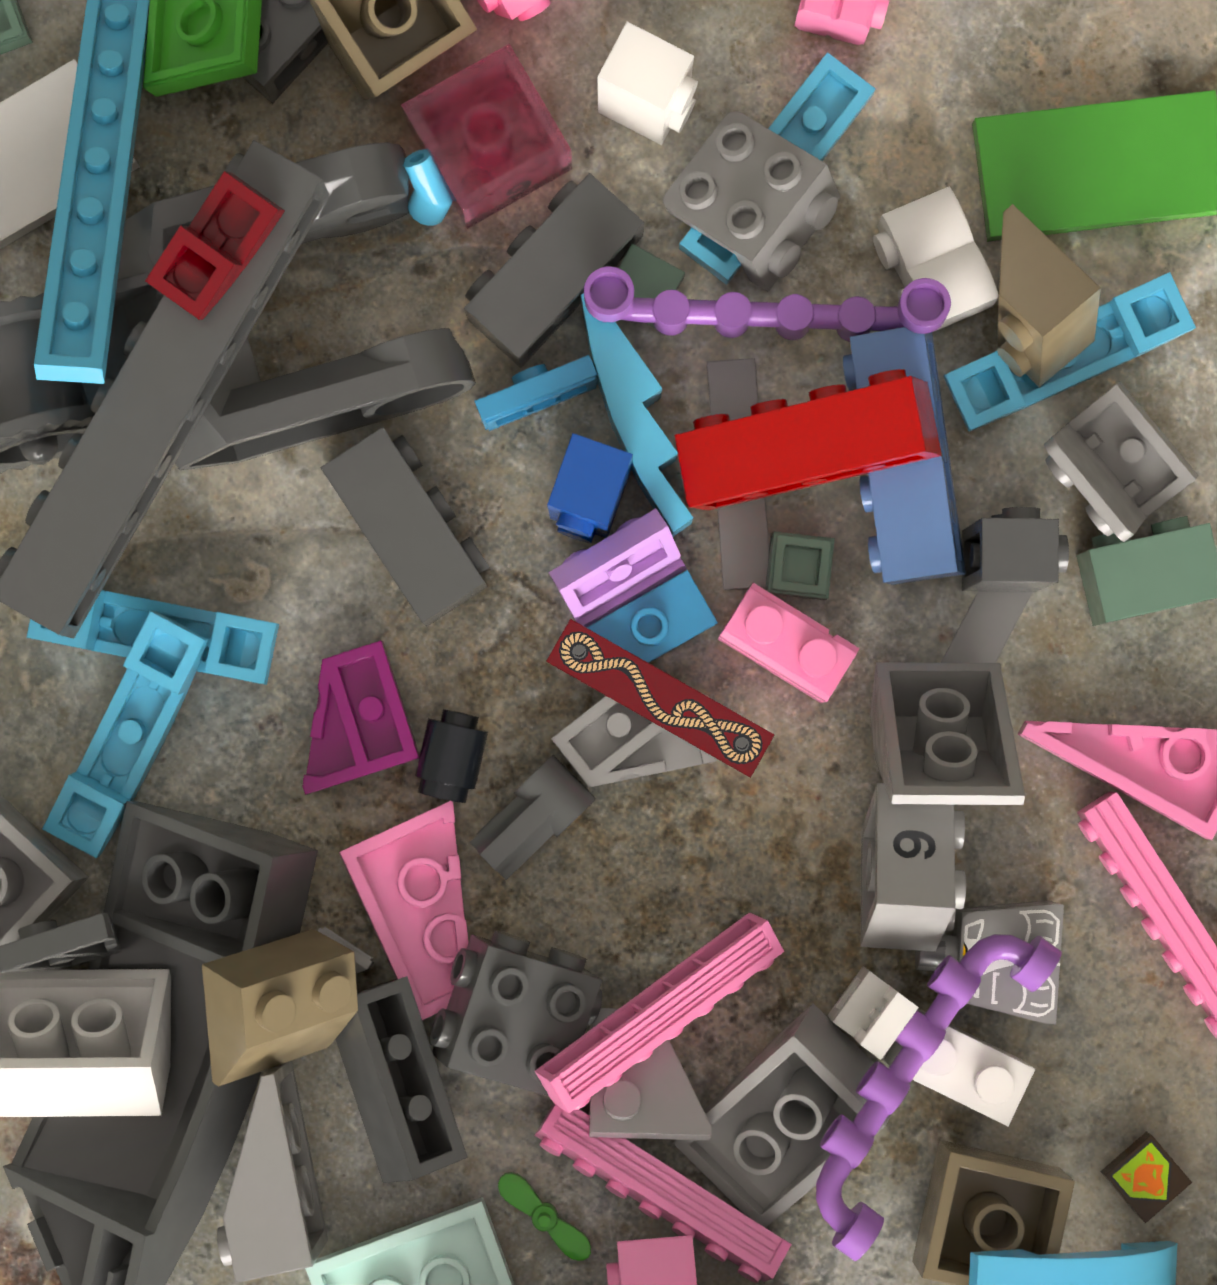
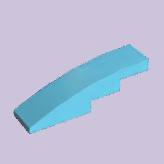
M583 293L581 295V306L590 356L598 375V386L611 427L621 449L633 454V475L653 509L656 508L674 537L692 524L693 516L661 473V471L676 462L678 455L676 449L646 409L661 399L662 387L616 322L599 321L588 312Z

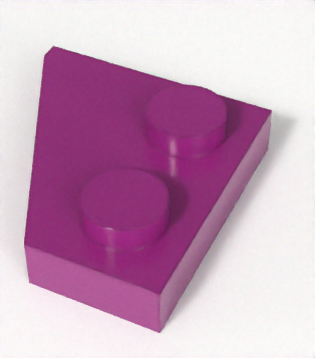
M380 640L322 659L318 683L319 696L310 734L312 740L308 766L302 785L305 795L419 759L420 754L384 642Z

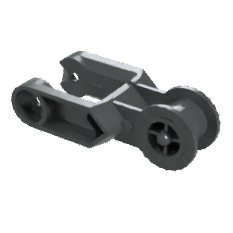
M388 142L372 143L296 162V164L320 176L329 192L328 198L301 244L321 238L344 237L366 232L409 213L410 179L403 166L406 158L404 149L399 144ZM214 186L156 201L125 220L105 380L108 377L116 379L128 356L124 355V347L130 333L140 321L148 323L160 302L156 298L157 290L145 282L146 278L180 226L189 227ZM44 293L34 298L20 296L10 302L0 301V474L9 469L23 470L31 464L44 465L52 459H59L69 440L77 433L83 436L95 415V412L91 411V404L101 384L36 379L34 359ZM440 328L401 336L380 343L355 355L261 381L247 337L175 464L179 470H189L240 463L443 403L467 392L476 384L470 362L463 349L455 340L450 328Z

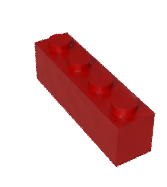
M905 369L889 370L869 376L868 387L847 392L846 385L844 384L830 385L808 392L810 401L788 406L786 399L770 400L752 405L750 407L751 416L730 421L729 414H715L694 420V430L674 435L688 508L714 510L942 456L928 382L913 376L907 377Z

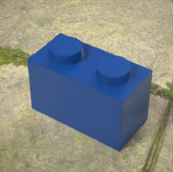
M572 433L547 504L550 519L557 521V532L586 543H592L594 535L604 538L608 537L632 470L633 454Z

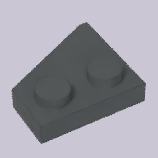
M100 913L57 926L56 920H50L18 929L20 940L0 946V972L69 969L119 953L121 949L116 928L108 913Z

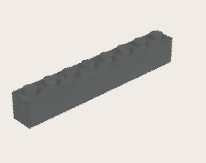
M255 140L252 141L245 155L237 153L231 159L225 171L235 174L284 209L285 212L239 277L203 320H198L157 290L156 298L160 302L148 323L140 321L130 333L124 347V355L128 356L116 379L108 377L96 392L91 404V411L95 412V415L83 436L79 433L75 434L63 449L58 462V467L63 470L50 492L43 490L29 508L25 523L30 527L18 548L10 547L0 559V602L58 635L75 638L329 196V192L320 176Z

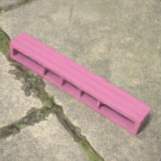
M1107 792L1077 811L1082 820L1078 823V826L1089 842L1096 841L1103 852L1099 855L1103 866L1111 875L1116 873L1124 886L1120 888L1123 897L1132 908L1135 906L1139 908L1145 918L1141 921L1143 928L1152 940L1159 939L1166 950L1162 953L1163 959L1174 973L1178 971L1181 973L1187 983L1183 986L1186 995L1195 1006L1199 1004L1208 1015L1204 1022L1214 1037L1217 1038V946L1117 792Z
M752 913L746 914L535 1070L536 1075L553 1103L567 1113L584 1107L590 1101L591 1096L603 1087L616 1083L621 1078L623 1072L635 1063L648 1059L655 1048L666 1040L680 1035L687 1024L695 1018L709 1013L714 1008L715 1003L727 994H732L741 989L744 982L755 973L769 968L773 964L774 959L781 955L784 950L768 920Z
M553 1103L534 1135L542 1140L540 1146L544 1150L558 1157L561 1153L575 1161L572 1166L583 1175L592 1178L595 1174L608 1182L605 1187L611 1193L623 1199L628 1195L641 1203L638 1208L647 1216L659 1220L661 1216L674 1224L671 1229L677 1235H692L693 1238L706 1245L705 1252L721 1262H725L728 1259L738 1265V1273L754 1283H758L759 1280L765 1282L774 1278L791 1246L789 1242L625 1138L589 1137L590 1116L580 1109L567 1113Z

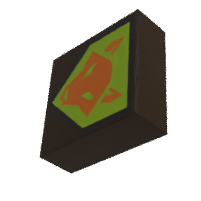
M1147 1131L1100 1171L1145 1223L1192 1184V1181Z

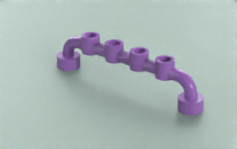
M611 266L602 267L592 272L584 285L585 306L588 312L597 320L602 322L624 320L653 323L660 333L667 336L678 335L685 330L688 324L714 325L717 332L727 338H736L743 335L749 326L775 327L778 334L787 340L801 339L808 333L809 329H833L837 331L842 339L850 342L851 336L906 327L908 330L918 334L934 332L943 325L951 308V298L948 290L939 281L931 278H920L910 282L903 290L898 306L894 307L873 306L869 300L859 296L848 298L842 305L811 304L806 297L799 294L788 295L779 303L750 302L746 296L738 292H728L718 300L687 299L683 293L677 290L663 291L656 298L634 297V285L630 276L625 271Z
M994 934L978 940L965 953L960 962L950 955L944 958L927 983V986L938 995L925 1014L918 1010L914 1013L896 1038L895 1042L901 1045L902 1049L888 1068L880 1061H876L859 1082L856 1093L867 1101L853 1122L841 1114L833 1121L824 1134L820 1147L830 1153V1156L824 1163L816 1182V1201L822 1217L836 1231L832 1245L853 1261L859 1260L871 1247L881 1231L884 1217L863 1202H859L852 1209H849L841 1196L844 1181L850 1172L865 1158L873 1145L874 1136L886 1118L902 1103L910 1089V1082L923 1063L938 1049L945 1037L947 1027L959 1009L964 1007L972 998L981 983V976L992 962L1008 960L1014 963L1010 977L1030 992L1036 991L1048 979L1057 966L1062 952L1043 937L1037 936L1028 943L1013 935Z

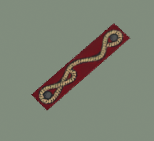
M572 619L569 620L546 660L547 663L750 778L775 736L773 733Z

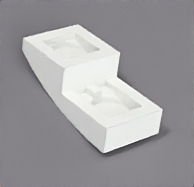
M863 966L827 1016L833 1023L851 1035L862 1047L881 1060L919 1007Z

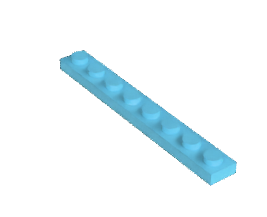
M87 0L34 359L37 380L105 383L144 77L150 0Z

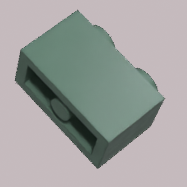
M1188 516L1151 524L1153 535L1134 540L1129 538L1123 542L1113 533L1110 536L1103 534L1091 538L1094 549L1076 555L1092 625L1096 626L1216 599L1217 550L1210 523L1190 527Z

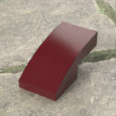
M224 171L189 227L180 226L145 282L198 320H203L257 253L285 210L232 172Z

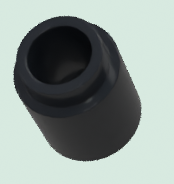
M443 709L441 720L428 718L415 774L416 777L421 778L418 793L448 801L466 803L469 789L476 788L488 736L487 731L477 729L479 717Z

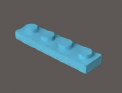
M827 52L768 129L823 161L872 98L876 88ZM691 228L679 243V249L726 285L741 268V264L735 254L694 228Z

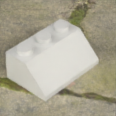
M169 969L0 972V1117L161 1116L171 1057V975Z

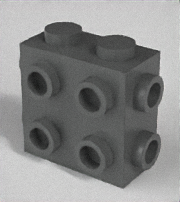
M495 930L492 940L471 934L467 949H460L453 962L450 980L454 988L447 1009L442 1008L439 1010L432 1025L430 1042L434 1046L433 1055L447 1068L549 1096L535 1070L583 1036L587 1026L595 1022L602 1005L603 996L600 989L602 979L584 969L587 959L574 953L551 947L549 956L545 957L529 952L530 942L509 933Z

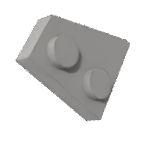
M607 696L551 738L589 788L712 763L718 760Z
M601 1008L597 1019L592 1024V1028L618 1009ZM666 1040L655 1048L648 1059L635 1063L623 1072L621 1078L616 1083L603 1087L591 1096L589 1137L710 1140L711 1124L670 1040Z

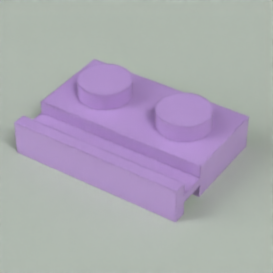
M655 508L642 517L626 521L614 534L592 547L574 552L565 559L562 565L550 571L549 574L575 621L584 627H588L687 570L680 558V552L668 525Z

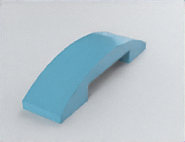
M1169 272L1120 294L1110 302L1099 306L1095 341L1040 388L1026 374L1019 377L1012 373L997 351L951 371L943 377L970 432L1124 364L1194 330L1196 326Z
M104 590L100 592L74 639L58 635L30 619L26 638L127 658L149 612L154 610L208 639L197 672L267 685L279 629V624L201 610Z
M154 610L149 612L123 664V667L127 668L101 723L77 771L68 775L42 830L95 858L102 854L123 819L126 801H133L166 740L198 669L208 641L206 637Z
M1171 1241L1122 1243L1121 1250L1042 1255L1023 1249L970 1252L969 1285H1176L1178 1243Z

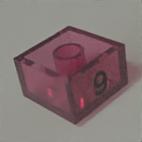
M510 44L505 45L401 104L407 126L421 150L426 149L431 154L453 198L452 203L467 229L572 170L571 148Z

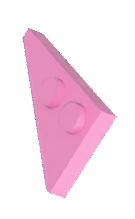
M1024 721L1018 732L1019 736L1199 836L1209 840L1214 838L1217 832V729Z

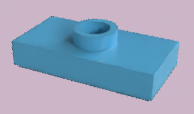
M590 355L550 371L547 370L545 364H540L515 374L511 378L513 386L475 400V404L485 430L489 429L491 431L596 389L598 375Z
M686 570L586 628L650 663L717 625L718 622L690 573Z

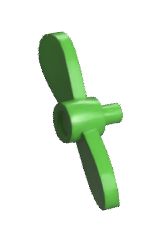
M513 1172L505 1173L500 1177L498 1189L504 1200L531 1216L535 1228L540 1231H547L565 1255L577 1261L586 1260L590 1256L591 1245L586 1235L573 1225L559 1218L555 1206L549 1202H542L525 1178Z

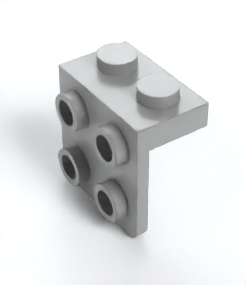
M733 111L722 119L663 197V204L671 215L735 254L749 281L768 292L778 278L786 277L794 269L800 258L802 247L815 230L823 229L831 221L841 196L826 163L743 113Z
M1120 381L1044 443V447L1049 454L1045 461L1053 475L1068 488L1073 484L1090 503L1085 507L1089 518L1103 534L1110 536L1114 533L1123 542L1137 532L1149 515L1198 477V474Z

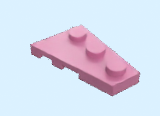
M453 801L442 804L339 852L396 979L408 977L422 1020L437 1014L442 1008L447 1009L454 988L450 980L453 962L460 949H467L469 943L467 923L464 916Z

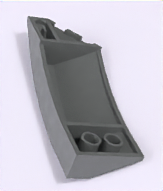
M135 800L126 801L103 912L109 914L116 928L121 952L91 961L88 970H170V1071L161 1116L33 1117L12 1163L3 1166L12 1189L22 1188L35 1220L27 1225L47 1272L56 1269L62 1285H166L206 1210L232 1151L261 1072L219 1087L212 1082L202 964L300 933L318 850L267 831Z

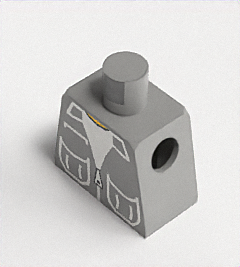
M1042 900L956 909L955 923L951 935L942 936L936 951L915 950V968L921 971H935L948 955L960 962L965 953L978 940L994 934L1013 935L1028 943L1035 937L1041 936L1061 951L1064 905ZM1008 960L994 961L981 976V983L978 989L967 1002L970 1005L1045 1024L1056 1025L1060 960L1048 979L1034 992H1030L1010 977L1014 963Z

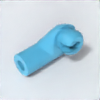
M428 149L415 151L405 158L403 164L414 188L408 202V210L413 219L420 224L434 226L441 223L452 205L453 197L431 151Z

